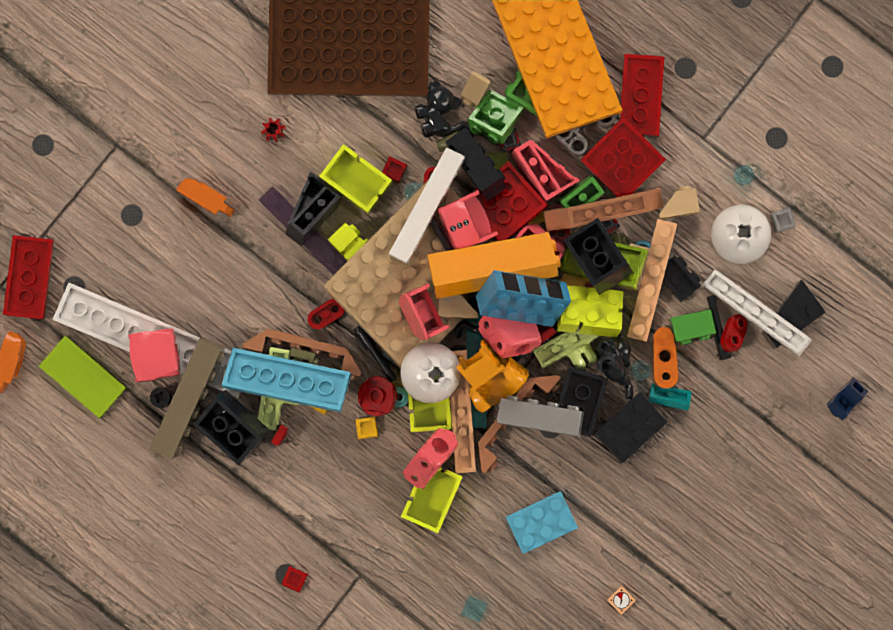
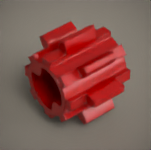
M270 117L268 123H262L265 129L261 131V134L267 136V142L274 139L278 143L279 137H285L282 131L286 127L280 125V119L273 121ZM272 126L278 127L275 130L276 134H269L268 131H271Z

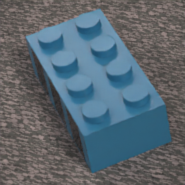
M493 270L476 295L479 312L482 316L550 327L554 326L571 303L566 282Z

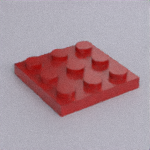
M622 117L580 160L619 197L632 194L666 159Z
M509 161L500 168L506 177L503 181L507 188L489 201H486L481 193L476 195L489 220L491 233L494 231L498 233V235L494 236L497 241L512 238L548 207V204Z

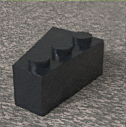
M466 128L445 141L449 149L465 156L461 168L486 201H489L507 188L503 181L506 177L502 171L494 168L496 164L492 158L485 156L484 153L486 151L482 145L474 141Z
M802 279L796 283L793 290L776 312V314L800 331L826 313ZM762 331L761 334L772 349L782 345L765 331Z

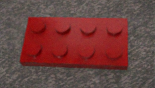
M624 54L621 90L622 113H620V119L624 117L642 136L659 137L665 56Z
M13 235L3 308L4 316L44 320L54 246L53 239Z

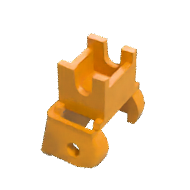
M484 339L480 343L482 347L479 349V352L467 361L463 356H460L458 358L459 364L456 367L470 383L468 395L471 397L476 409L481 413L487 411L490 406L500 403L501 398L506 399L507 396L514 395L525 384L529 376L527 368L511 357L500 358Z

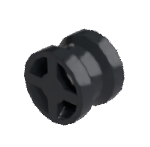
M155 388L150 394V402L155 407L166 408L171 403L172 394L165 388Z

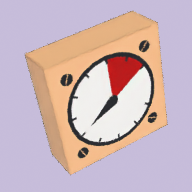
M622 586L607 599L621 615L636 601Z

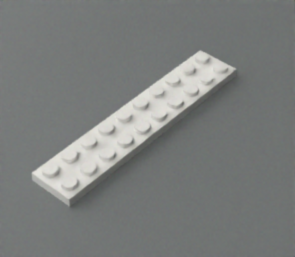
M68 283L52 319L130 352L129 334L173 329L177 341L181 367L180 374H184L200 337L71 283ZM225 348L223 351L226 354L221 365H217L215 369L217 372L216 378L213 383L209 382V386L221 391L227 390L231 395L239 398L240 391L222 387L232 352Z

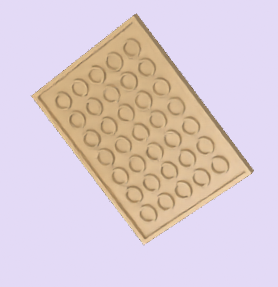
M428 180L322 286L400 368L405 356L411 349L422 343H440L462 320L441 318L443 324H448L450 328L431 338L421 340L414 336L398 302L401 297L400 295L428 283L430 287L427 288V291L433 301V293L435 291L429 269L428 254L446 251L429 224L408 264L389 255ZM449 187L438 209L456 201L460 197ZM436 211L435 217L439 222L440 226L442 227L444 233L446 234L445 229L438 216V211ZM492 237V238H490V239H488V240H485V241H483V242H481V243H477V244H475V245H473V246L482 245V244H487V243H492V242H498V241L495 239V237ZM479 291L460 295L467 301Z

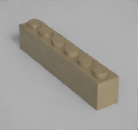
M204 337L198 340L150 450L171 460L176 456H180L184 448L182 442L185 437H189L192 431L190 424L193 419H197L201 409L198 408L200 402H204L209 393V390H207L209 382L213 383L217 375L215 369L218 364L221 365L226 354L223 353L225 347Z

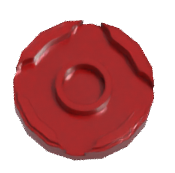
M373 376L361 384L358 391V403L366 414L384 416L390 413L396 405L397 390L389 379L382 376Z

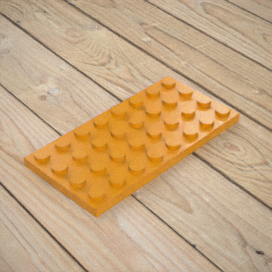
M491 0L546 139L622 113L621 105L578 0Z

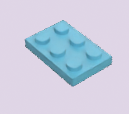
M561 491L506 516L523 554L578 528Z

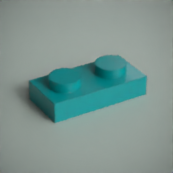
M652 383L649 402L688 411L692 391L673 387L663 389Z

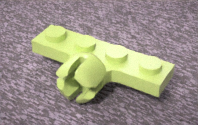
M581 323L575 333L565 332L534 349L533 353L542 369L564 357H568L576 369L584 370L586 369V363L583 357L589 366L596 362L597 356L590 343L601 336L579 334V329L583 324Z
M270 347L269 355L290 359L291 350ZM261 396L258 419L270 430L277 431L282 405L284 403L300 404Z

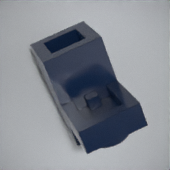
M852 377L828 401L827 407L835 417H839L843 421L849 415L852 408L865 397L868 390Z

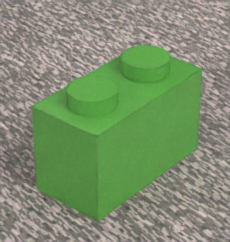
M589 175L559 198L558 201L562 207L566 208L594 202L605 192L594 177Z
M711 309L669 319L672 334H674L675 343L679 342L680 345L692 343L691 339L699 338L700 341L712 339L711 335L716 334Z

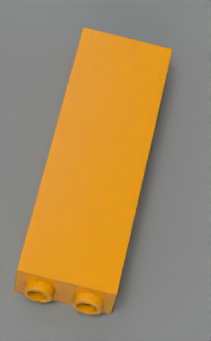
M549 232L428 254L429 269L436 299L480 291L493 270L543 279L558 276V268L561 267L559 255L554 253L557 251L555 240H551Z

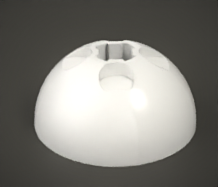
M734 205L726 208L716 217L711 229V239L715 250L722 258L735 264H748L759 259L768 249L771 241V228L767 218L758 209L748 205Z
M427 342L417 345L408 352L401 365V381L405 390L414 399L424 403H437L447 399L455 392L460 382L461 373L456 368L459 364L458 359L448 347L442 344Z

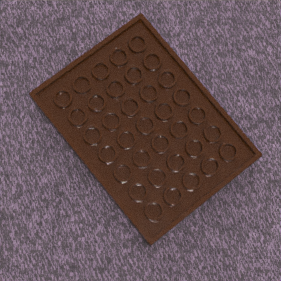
M269 0L268 95L427 96L429 0Z

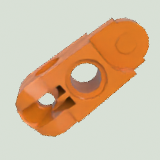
M187 178L181 181L176 188L177 192L215 215L220 211L231 217L235 212L234 209L224 203L226 200L225 196L202 182L199 183L191 178Z
M667 327L657 329L653 334L652 378L653 382L663 389L673 387L678 381L674 334ZM661 351L668 352L670 357L667 362L660 360L659 354ZM663 373L669 374V380L662 378Z
M12 331L7 333L0 349V393H4L8 383L10 384L13 378L18 377L25 358L26 341L20 334Z

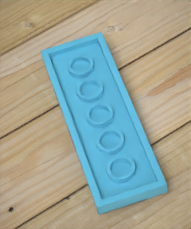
M232 348L222 387L341 413L351 372Z

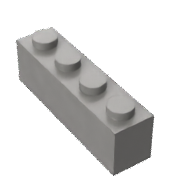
M507 396L506 399L501 398L497 423L580 437L584 412L579 411L580 407L567 405V409L559 408L557 403L547 402L546 406L540 405L538 400L527 399V402L519 401V397Z

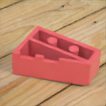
M532 140L514 149L510 155L525 180L546 203L575 187L580 181L577 177L567 172L565 167L555 162L548 153Z

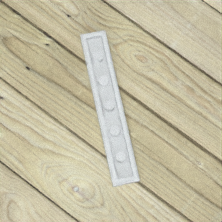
M446 147L391 248L390 256L408 264L461 167L465 156Z
M716 269L703 283L704 288L797 356H800L812 342L811 338Z

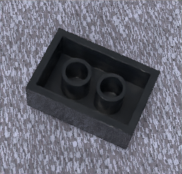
M598 218L564 239V242L599 295L634 273Z
M568 367L557 404H559V408L567 409V405L580 407L579 411L584 412L580 435L590 438L608 378Z
M227 390L217 395L193 424L238 466L250 457L271 431Z
M638 392L593 434L622 464L658 432L667 421L643 394Z

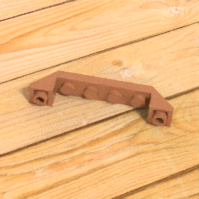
M660 187L586 204L543 211L546 231L587 225L596 218L602 222L650 212L664 206Z
M266 329L243 343L242 346L247 351L264 353L267 339L271 338V343L282 345L283 341L290 343L289 347L301 350L303 346L310 348L309 352L321 355L323 351L329 353V357L341 359V356H343L344 360L341 370L351 372L350 379L356 380L357 377H362L361 370L349 350L344 347L272 329Z
M554 375L529 378L515 397H519V401H522L524 397L528 399L536 390L533 388L534 384L546 394L550 391L554 393L561 384L558 382L561 377ZM497 419L478 442L481 471L484 474L486 471L491 473L498 464L495 461L497 457L488 451L485 446H491L498 438L495 435L499 429L503 431L507 426L497 423Z

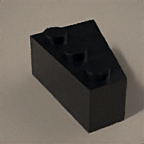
M310 171L288 222L286 235L302 246L339 207L342 195Z

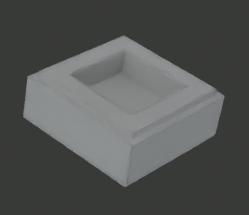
M790 207L770 214L776 233L796 227Z

